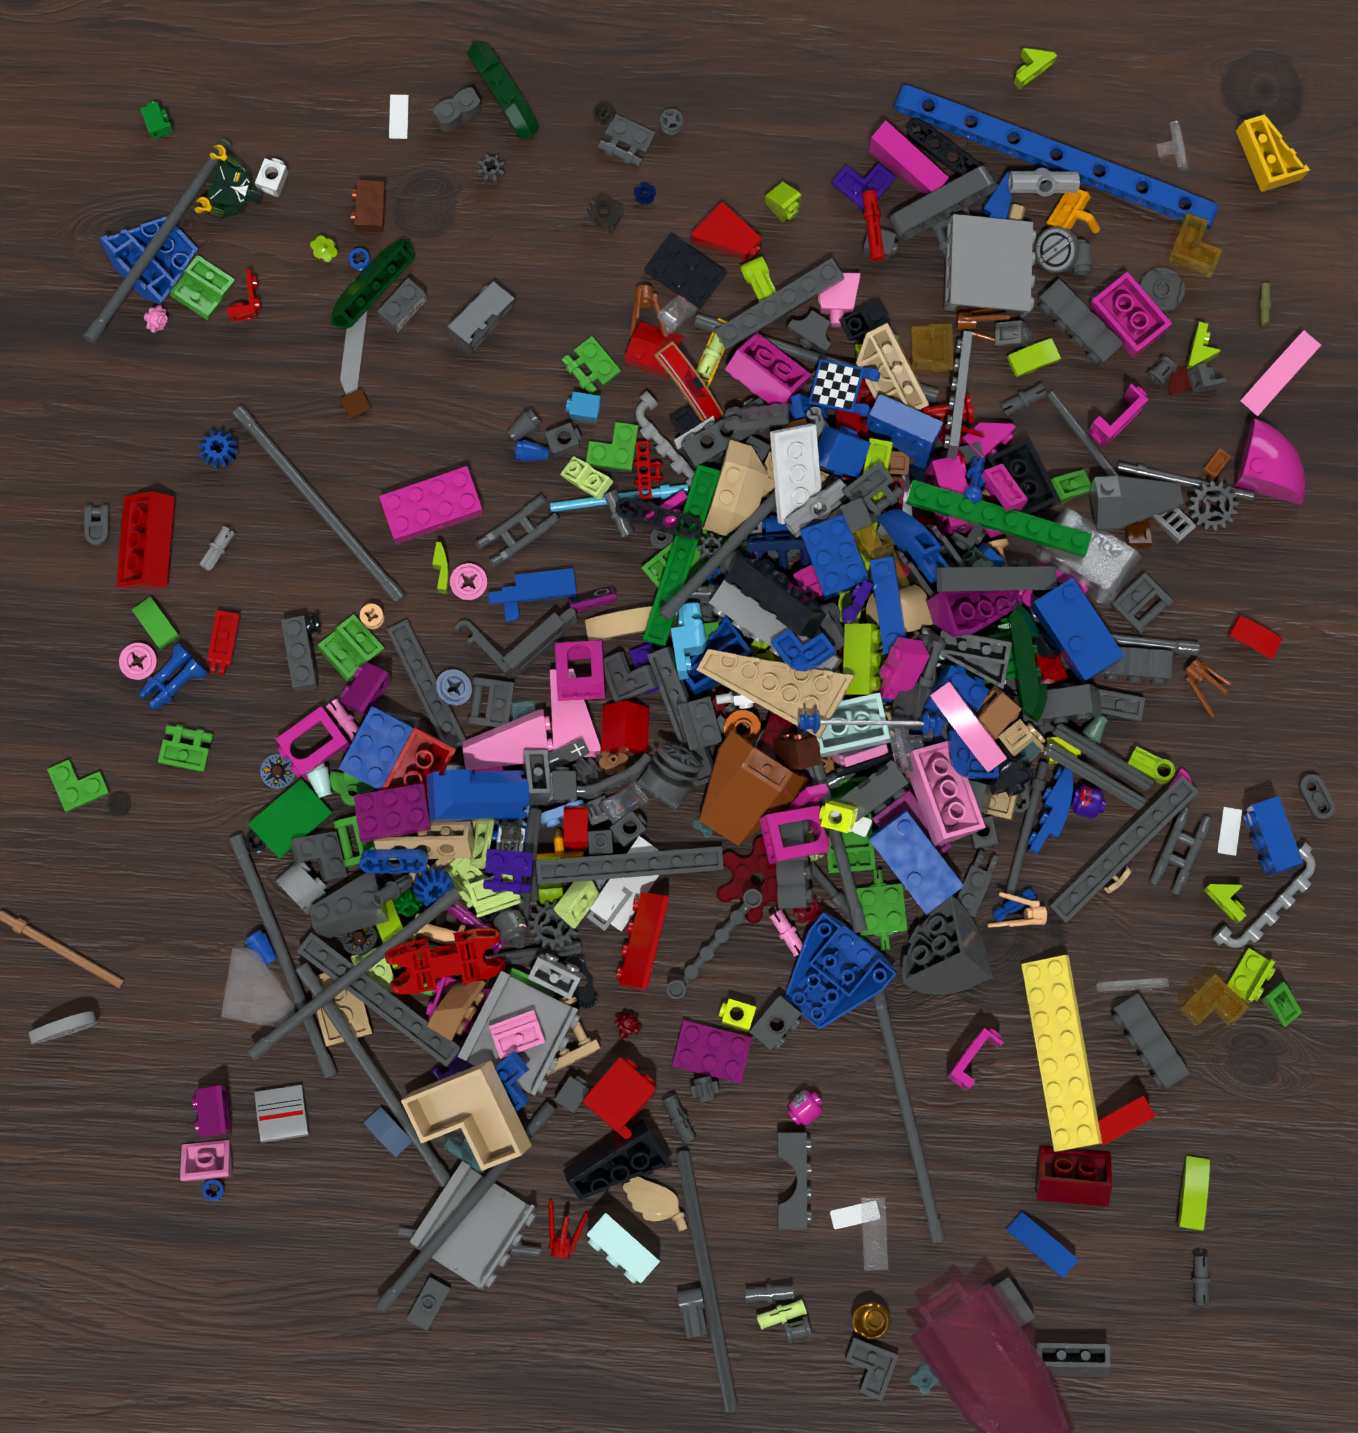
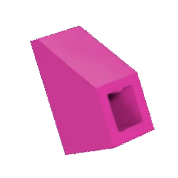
M979 423L973 430L983 433L985 437L981 438L967 434L963 437L961 444L963 446L970 445L982 458L985 457L987 460V457L998 452L996 448L1000 444L1005 446L1014 438L1013 433L1016 427L1013 424ZM973 443H981L984 456L972 445Z

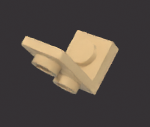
M1021 719L998 736L1013 756L1018 754L1032 741L1043 752L1046 748L1043 744L1046 740L1031 723L1026 725Z

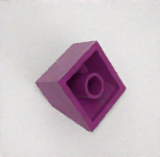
M367 662L364 667H358L353 676L355 681L351 687L347 685L341 694V698H343L342 704L363 718H366L372 705H377L392 681L388 672Z
M217 1085L195 1090L196 1096H192L193 1109L198 1111V1119L195 1120L196 1134H200V1138L203 1139L232 1135L227 1088Z

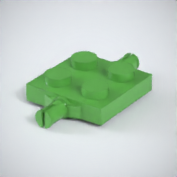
M873 870L874 885L856 889L868 929L860 932V935L880 937L881 951L885 950L884 941H886L887 950H891L889 936L896 932L908 931L903 884H883L882 870H878L879 879H877V871Z

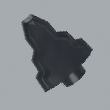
M1000 739L995 741L1007 759L998 765L999 777L992 779L989 783L991 785L992 795L1006 792L1008 797L1018 795L1026 790L1024 784L1036 776L1032 768L1025 766L1021 758L1013 756Z

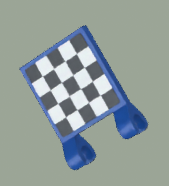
M820 359L809 405L868 417L871 408L866 404L856 403L862 378L878 382L880 373L877 369L862 368Z

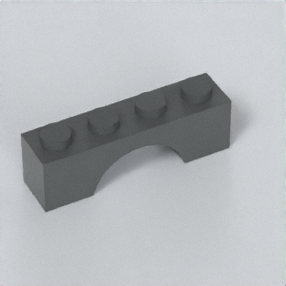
M777 1133V1158L787 1162L796 1175V1188L789 1200L778 1205V1230H807V1225H812V1210H807V1201L812 1200V1188L807 1186V1176H811V1162H807V1152H811V1138H807V1133Z

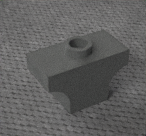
M813 310L806 319L801 321L792 319L787 326L786 333L798 339V343L806 349L812 348L818 353L825 355L830 350L831 343L827 340L826 334L830 330L831 322Z

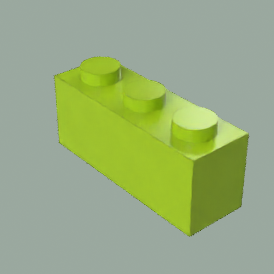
M845 624L843 674L855 676L845 695L867 696L878 693L881 682L878 677V667L881 665L879 644L882 639L880 626Z

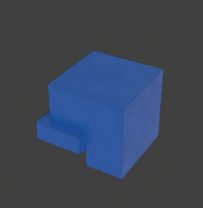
M825 425L818 443L819 465L839 476L846 474L859 478L871 443L856 437L857 432L841 425L838 430Z

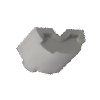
M294 862L275 881L308 914L311 906L327 896L324 891L326 885L318 877L314 880L308 874L310 869L304 862L297 864Z

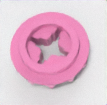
M466 563L458 566L453 571L450 578V586L453 593L462 600H474L482 596L487 588V577L481 567ZM462 575L468 579L475 577L473 580L475 589L470 586L461 589L465 584Z
M133 643L121 652L119 666L128 678L141 680L148 678L155 671L157 658L155 652L148 645ZM133 654L138 656V658L144 657L142 661L144 669L139 668L137 665L132 666L135 662Z

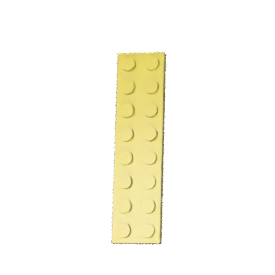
M1069 955L1022 964L1054 1152L1102 1144Z

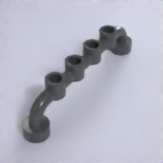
M749 889L745 892L743 896L744 903L738 910L731 913L728 922L723 928L716 931L715 937L708 946L700 950L698 958L692 965H688L685 968L684 974L679 980L671 981L668 984L667 993L669 997L680 999L685 995L686 985L691 979H695L698 976L701 967L713 958L714 952L722 943L728 940L732 930L744 921V916L748 911L761 904L762 895L758 890Z

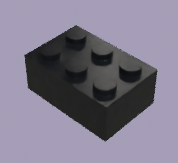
M1030 438L987 457L985 464L987 469L1003 464L1028 500L1021 510L1022 513L1036 516L1058 505L1060 498Z

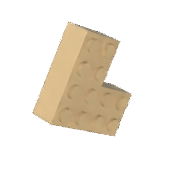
M491 1060L414 1090L401 1100L421 1143L461 1128L481 1171L519 1157L532 1146Z

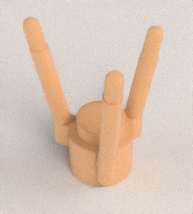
M1000 892V897L1026 904L1030 907L1025 909L1024 919L988 923L987 926L992 928L1045 925L1047 910L1045 906H1039V901H1031Z

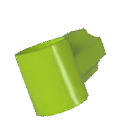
M762 256L740 266L746 282L751 285L759 303L776 293V289L769 277V269Z
M1136 747L1128 762L1129 765L1153 778L1159 784L1170 782L1175 772L1172 762L1166 759L1163 760L1139 747ZM1159 767H1166L1170 775L1162 777L1158 774L1157 769Z

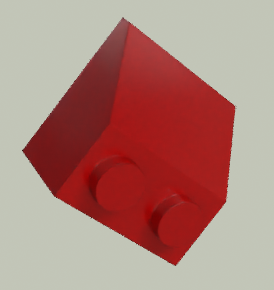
M640 321L625 354V365L668 380L669 374L664 371L654 357V354L671 341L680 348L683 336L667 331L668 336L664 337L661 328Z

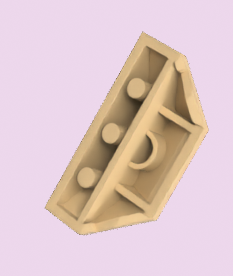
M888 322L867 332L856 364L858 367L873 368L879 371L880 379L878 382L865 379L875 401L881 394L917 411L928 406L929 403L920 382Z
M733 440L729 441L703 529L725 536L739 529L759 508L768 473L752 446Z

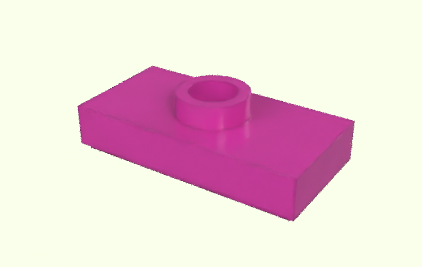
M826 783L807 787L800 791L798 797L790 804L787 810L815 806L829 791Z

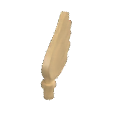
M640 1176L630 1179L631 1182L623 1185V1189L628 1194L627 1198L632 1203L633 1209L642 1213L645 1220L663 1221L672 1218L679 1232L688 1229L684 1220L685 1214L684 1212L681 1213L679 1200L672 1191Z

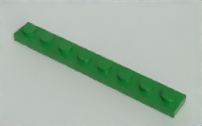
M698 464L682 514L699 519L702 526H704L720 471ZM681 520V527L687 528L689 534H692L693 531H698L695 524H692L691 527L685 526L684 520ZM675 536L643 641L662 647L666 646L675 615L669 621H666L658 611L685 586L699 538L697 540H688Z
M912 480L906 504L1080 557L1087 555L1092 533L1019 511H1006L1004 507L981 500L974 504L971 500L965 499L962 494L916 480Z

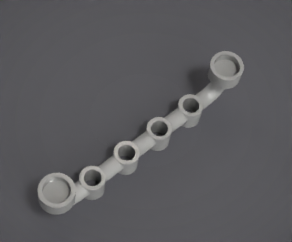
M645 391L640 396L642 401L637 406L635 412L636 420L642 427L639 432L647 441L652 438L657 443L655 450L663 458L667 455L673 461L670 466L678 475L683 472L688 479L685 482L691 488L695 471L645 417L644 413L647 408L652 411L658 405L656 400Z
M1306 841L1298 847L1302 860L1304 859L1306 862L1305 870L1292 881L1286 890L1278 895L1275 901L1260 914L1259 918L1244 931L1241 937L1237 939L1230 937L1232 931L1225 925L1216 932L1212 939L1218 945L1224 943L1231 948L1243 947L1250 940L1253 943L1257 942L1264 934L1260 929L1265 924L1269 927L1272 926L1279 919L1276 913L1282 907L1287 910L1296 901L1292 896L1298 890L1303 893L1312 884L1308 879L1314 873L1316 866L1315 859L1310 853L1313 848Z

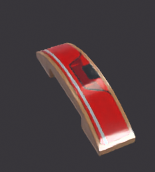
M673 341L654 354L661 367L670 375L693 408L692 411L701 423L712 416L715 422L722 418L724 414L712 393Z

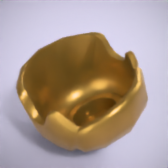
M875 1302L860 1305L854 1311L852 1317L854 1331L867 1339L882 1337L889 1330L891 1322L887 1309Z

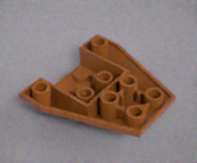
M731 730L718 749L699 821L739 846L761 829L759 821L761 817L784 811L798 797V793L805 789L810 780L794 769H789L754 747L750 741Z

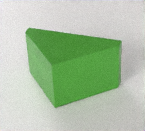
M1284 982L1278 984L1260 999L1283 1027L1289 1025L1302 1014L1299 1005Z

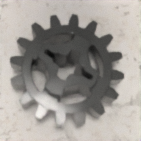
M1209 479V485L1200 482L1201 489L1193 488V491L1196 493L1195 496L1188 497L1193 501L1192 504L1187 505L1188 509L1193 510L1189 516L1191 518L1197 517L1195 523L1199 526L1203 522V528L1206 530L1211 525L1215 531L1219 524L1225 528L1226 520L1233 522V519L1230 517L1231 514L1238 513L1233 509L1234 506L1239 505L1238 501L1233 500L1237 494L1235 492L1229 493L1231 486L1227 484L1223 487L1221 480L1216 485L1212 479ZM1218 490L1214 494H1206L1208 491ZM1206 499L1215 502L1220 510L1212 508ZM1199 500L1202 501V508L1200 510L1198 509ZM1227 500V501H1228V506H1227V509L1225 510L1224 502ZM1212 516H1220L1217 519L1209 520Z
M554 899L553 905H549L548 901H545L544 908L539 905L536 906L538 913H531V918L534 921L528 923L529 928H532L529 932L531 937H535V944L537 945L542 942V949L544 950L551 946L552 952L555 951L556 946L564 950L565 943L570 946L573 945L571 938H578V933L574 930L580 929V924L576 928H572L555 913L554 908L558 904L557 899ZM546 915L545 920L540 923L542 917ZM555 922L558 928L554 929L551 923ZM569 928L567 934L563 936L564 931Z

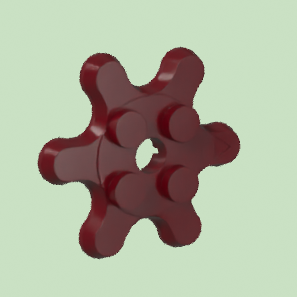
M763 836L754 839L752 853L747 857H740L731 850L722 853L723 866L731 871L732 880L729 884L721 886L717 890V898L723 903H728L734 899L743 900L747 890H758L762 895L761 904L756 908H751L745 915L747 921L752 924L761 921L763 907L767 903L778 904L776 864L769 865ZM754 873H760L764 876L765 881L761 886L752 884L751 876Z

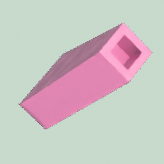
M556 669L550 670L553 751L576 740L583 739L589 754L582 758H596V754H601V748L585 701H558ZM568 669V678H576L574 669Z
M540 709L463 741L465 769L475 770L523 764L524 750H547L548 753L552 752V738L547 739L546 733L547 730H551L549 716L544 717V710Z

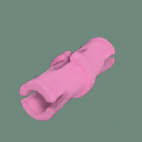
M335 699L332 703L337 710L330 703L326 706V709L338 722V728L343 729L353 742L355 738L354 733L357 735L360 728L353 721L354 717L346 712L338 699Z
M779 909L776 911V914L772 913L769 918L779 931L780 939H784L792 955L797 956L799 951L801 952L803 943L795 932L797 930L795 926H791L783 910Z

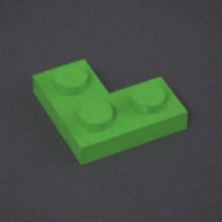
M615 422L612 444L589 441L586 463L593 467L632 472L638 425Z
M70 760L47 769L66 813L110 794L100 771L78 780Z

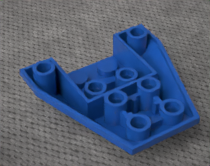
M823 912L808 931L784 999L820 1030L882 992L897 974V971L879 950L858 933H854L853 929L846 923Z

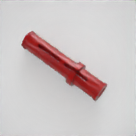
M874 190L865 191L862 194L865 208L863 218L867 224L871 261H880L885 259L880 226L881 211L878 210L877 191Z

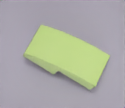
M574 456L560 474L563 478L601 500L613 483L610 477L596 471L588 463Z

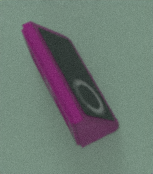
M607 586L577 594L575 597H568L570 608L574 609L577 613L616 603V595L613 587Z

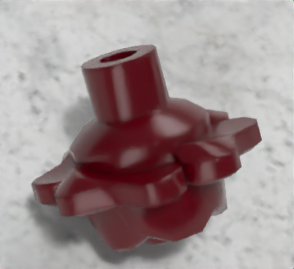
M814 899V902L810 903L808 909H794L793 913L797 916L799 923L805 922L809 926L818 920L822 908L818 906L817 900Z
M630 1013L623 1016L618 1015L617 1020L614 1022L620 1030L619 1036L622 1038H627L629 1034L632 1035L633 1033L639 1034V1030L642 1028L638 1024L639 1019Z

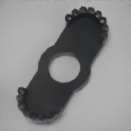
M578 954L569 955L564 962L565 965L570 963L580 969L579 972L588 979V985L585 988H576L575 990L577 1003L584 1009L592 1008L596 1005L598 996L595 994L592 985L593 979L587 972L585 960Z

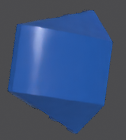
M167 217L141 224V227L132 230H122L116 235L100 237V241L112 266L124 279ZM175 226L133 288L143 299L161 305L198 251V248Z

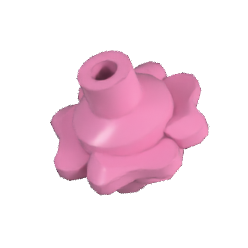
M161 305L150 308L149 312L144 315V320L147 321L146 328L151 329L152 333L163 330L168 321L166 310L162 309Z

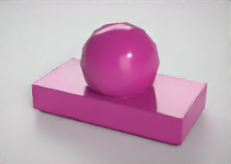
M680 491L659 507L683 513L679 508L686 504L687 495L684 491ZM654 511L646 515L645 521H651L655 517ZM669 516L664 520V525L667 528H672L677 523V519L673 516Z

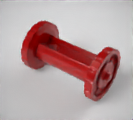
M965 394L962 418H966L968 425L974 424V408L970 395ZM949 404L934 407L926 406L920 409V412L939 421H947L948 415L953 414V410H949Z

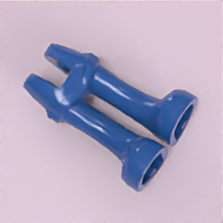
M178 642L173 648L171 659L154 677H150L147 680L139 696L142 699H146L158 689L160 693L149 704L151 709L156 710L164 704L170 703L174 694L188 680L193 677L203 679L209 673ZM187 663L170 683L164 684L171 674L182 664Z

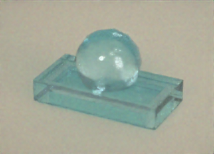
M466 1137L463 1139L461 1147L449 1139L443 1145L445 1149L469 1164L479 1173L484 1174L487 1170L481 1171Z

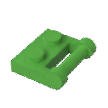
M356 816L333 822L335 830H338L345 859L343 860L345 868L359 865L361 854L365 850L376 849L374 840L360 841ZM353 825L360 856L357 857L353 856L347 827Z

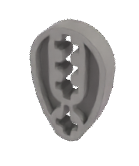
M93 1011L84 1012L49 1023L28 1032L31 1044H38L82 1031L96 1025L97 1022Z

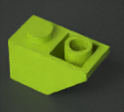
M781 182L765 196V204L782 223L786 219L792 220L800 212L801 194L784 182Z

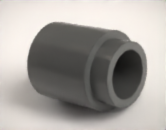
M1078 240L1080 251H1078V259L1071 270H1073L1074 275L1090 274L1093 267L1091 244L1086 243V240Z

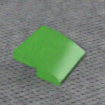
M197 255L184 270V276L170 291V296L208 320L232 288L235 279Z
M354 614L336 627L332 634L317 645V649L347 682L353 678L359 666L364 667L366 662L370 663L384 650L380 642Z

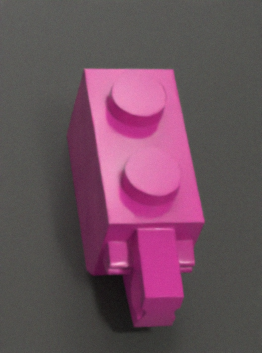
M897 638L894 646L889 651L888 658L880 669L879 674L883 680L879 690L881 698L894 700L900 691H909L914 688L930 657L923 641Z

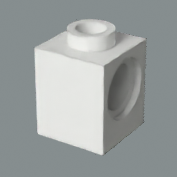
M264 158L255 181L257 190L279 197L288 175L285 163L275 158L271 160ZM271 172L278 173L277 178L273 180L267 179V175Z

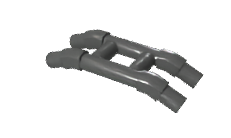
M539 495L513 517L475 542L476 547L482 549L501 536L509 547L489 560L492 568L509 560L514 554L539 536L545 534L560 520L559 516L554 513L536 528L528 520L527 517L531 516L546 502L542 495ZM520 523L527 532V535L516 542L509 533V530Z
M644 753L633 766L593 785L576 786L577 799H596L614 788L640 778L651 762V757Z
M1184 807L1179 812L1149 881L1154 885H1158L1168 862L1181 867L1171 892L1180 895L1211 823L1210 817L1203 816L1194 838L1182 833L1190 812L1188 807ZM1177 841L1191 846L1185 859L1172 854Z

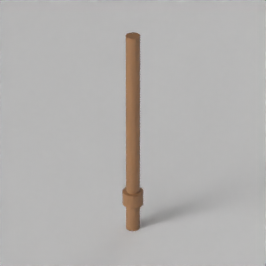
M4 911L0 912V920L13 927L12 930L21 935L23 933L119 989L123 985L124 980L28 926V922L21 918L16 919Z

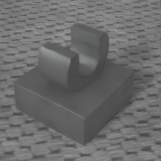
M605 795L584 804L587 807L588 819L592 827L610 820V817L602 808V805L607 802Z

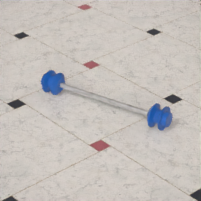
M803 710L802 715L798 716V729H802L803 734L806 733L807 729H812L813 733L816 734L820 729V725L921 726V730L925 735H928L929 731H934L935 735H938L939 731L943 730V717L939 716L938 712H935L934 716H929L928 712H925L921 717V721L820 720V715L816 710H814L812 715H807L806 710Z

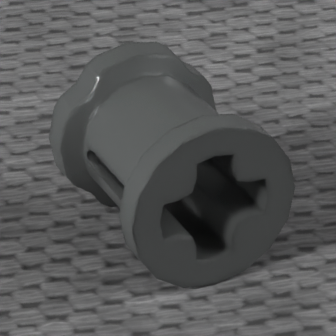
M1163 355L1157 366L1153 370H1149L1147 375L1154 383L1163 386L1167 377L1172 372H1176L1178 368L1171 359Z
M807 1316L803 1317L801 1321L784 1323L789 1343L806 1336L812 1338Z

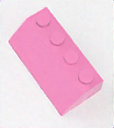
M948 741L912 750L903 758L934 846L955 841L986 828L968 778L958 774L951 765Z

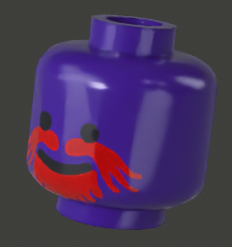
M1085 785L1074 789L1070 807H1072L1076 815L1094 819L1098 813L1102 814L1104 812L1106 800L1103 799L1101 790Z

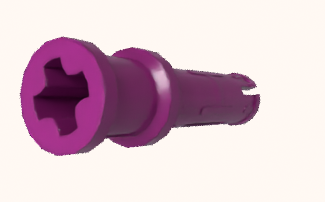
M459 902L453 905L454 908L451 906L446 910L470 930L476 928L494 929L493 924L488 922L485 924ZM499 941L491 945L493 952L496 954L505 942Z

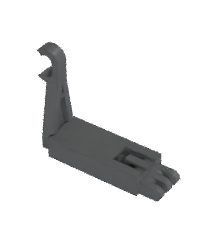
M572 608L567 609L560 617L554 612L505 657L469 621L463 620L458 622L455 626V631L461 632L462 628H468L473 633V636L468 639V645L476 643L502 673L510 679L513 675L518 677L578 622V617Z

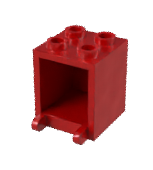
M620 1057L582 1102L616 1133L625 1139H629L632 1133L626 1125L656 1092L654 1087L656 1082L646 1073L641 1076L636 1071L638 1066L629 1058L623 1060Z

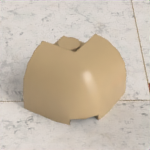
M915 584L905 588L899 587L905 631L911 632L933 625L926 603L929 599L922 588ZM872 593L866 605L867 624L880 626L876 599Z

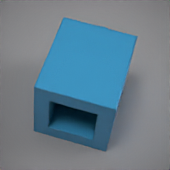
M573 392L572 399L568 398L566 404V412H569L570 420L597 424L601 397Z

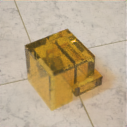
M929 324V326L911 327L909 354L910 364L914 372L953 371L952 324Z

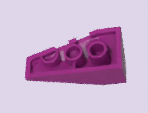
M1019 591L939 592L926 601L933 624L952 637L972 635L1013 611L1018 604L1023 605Z

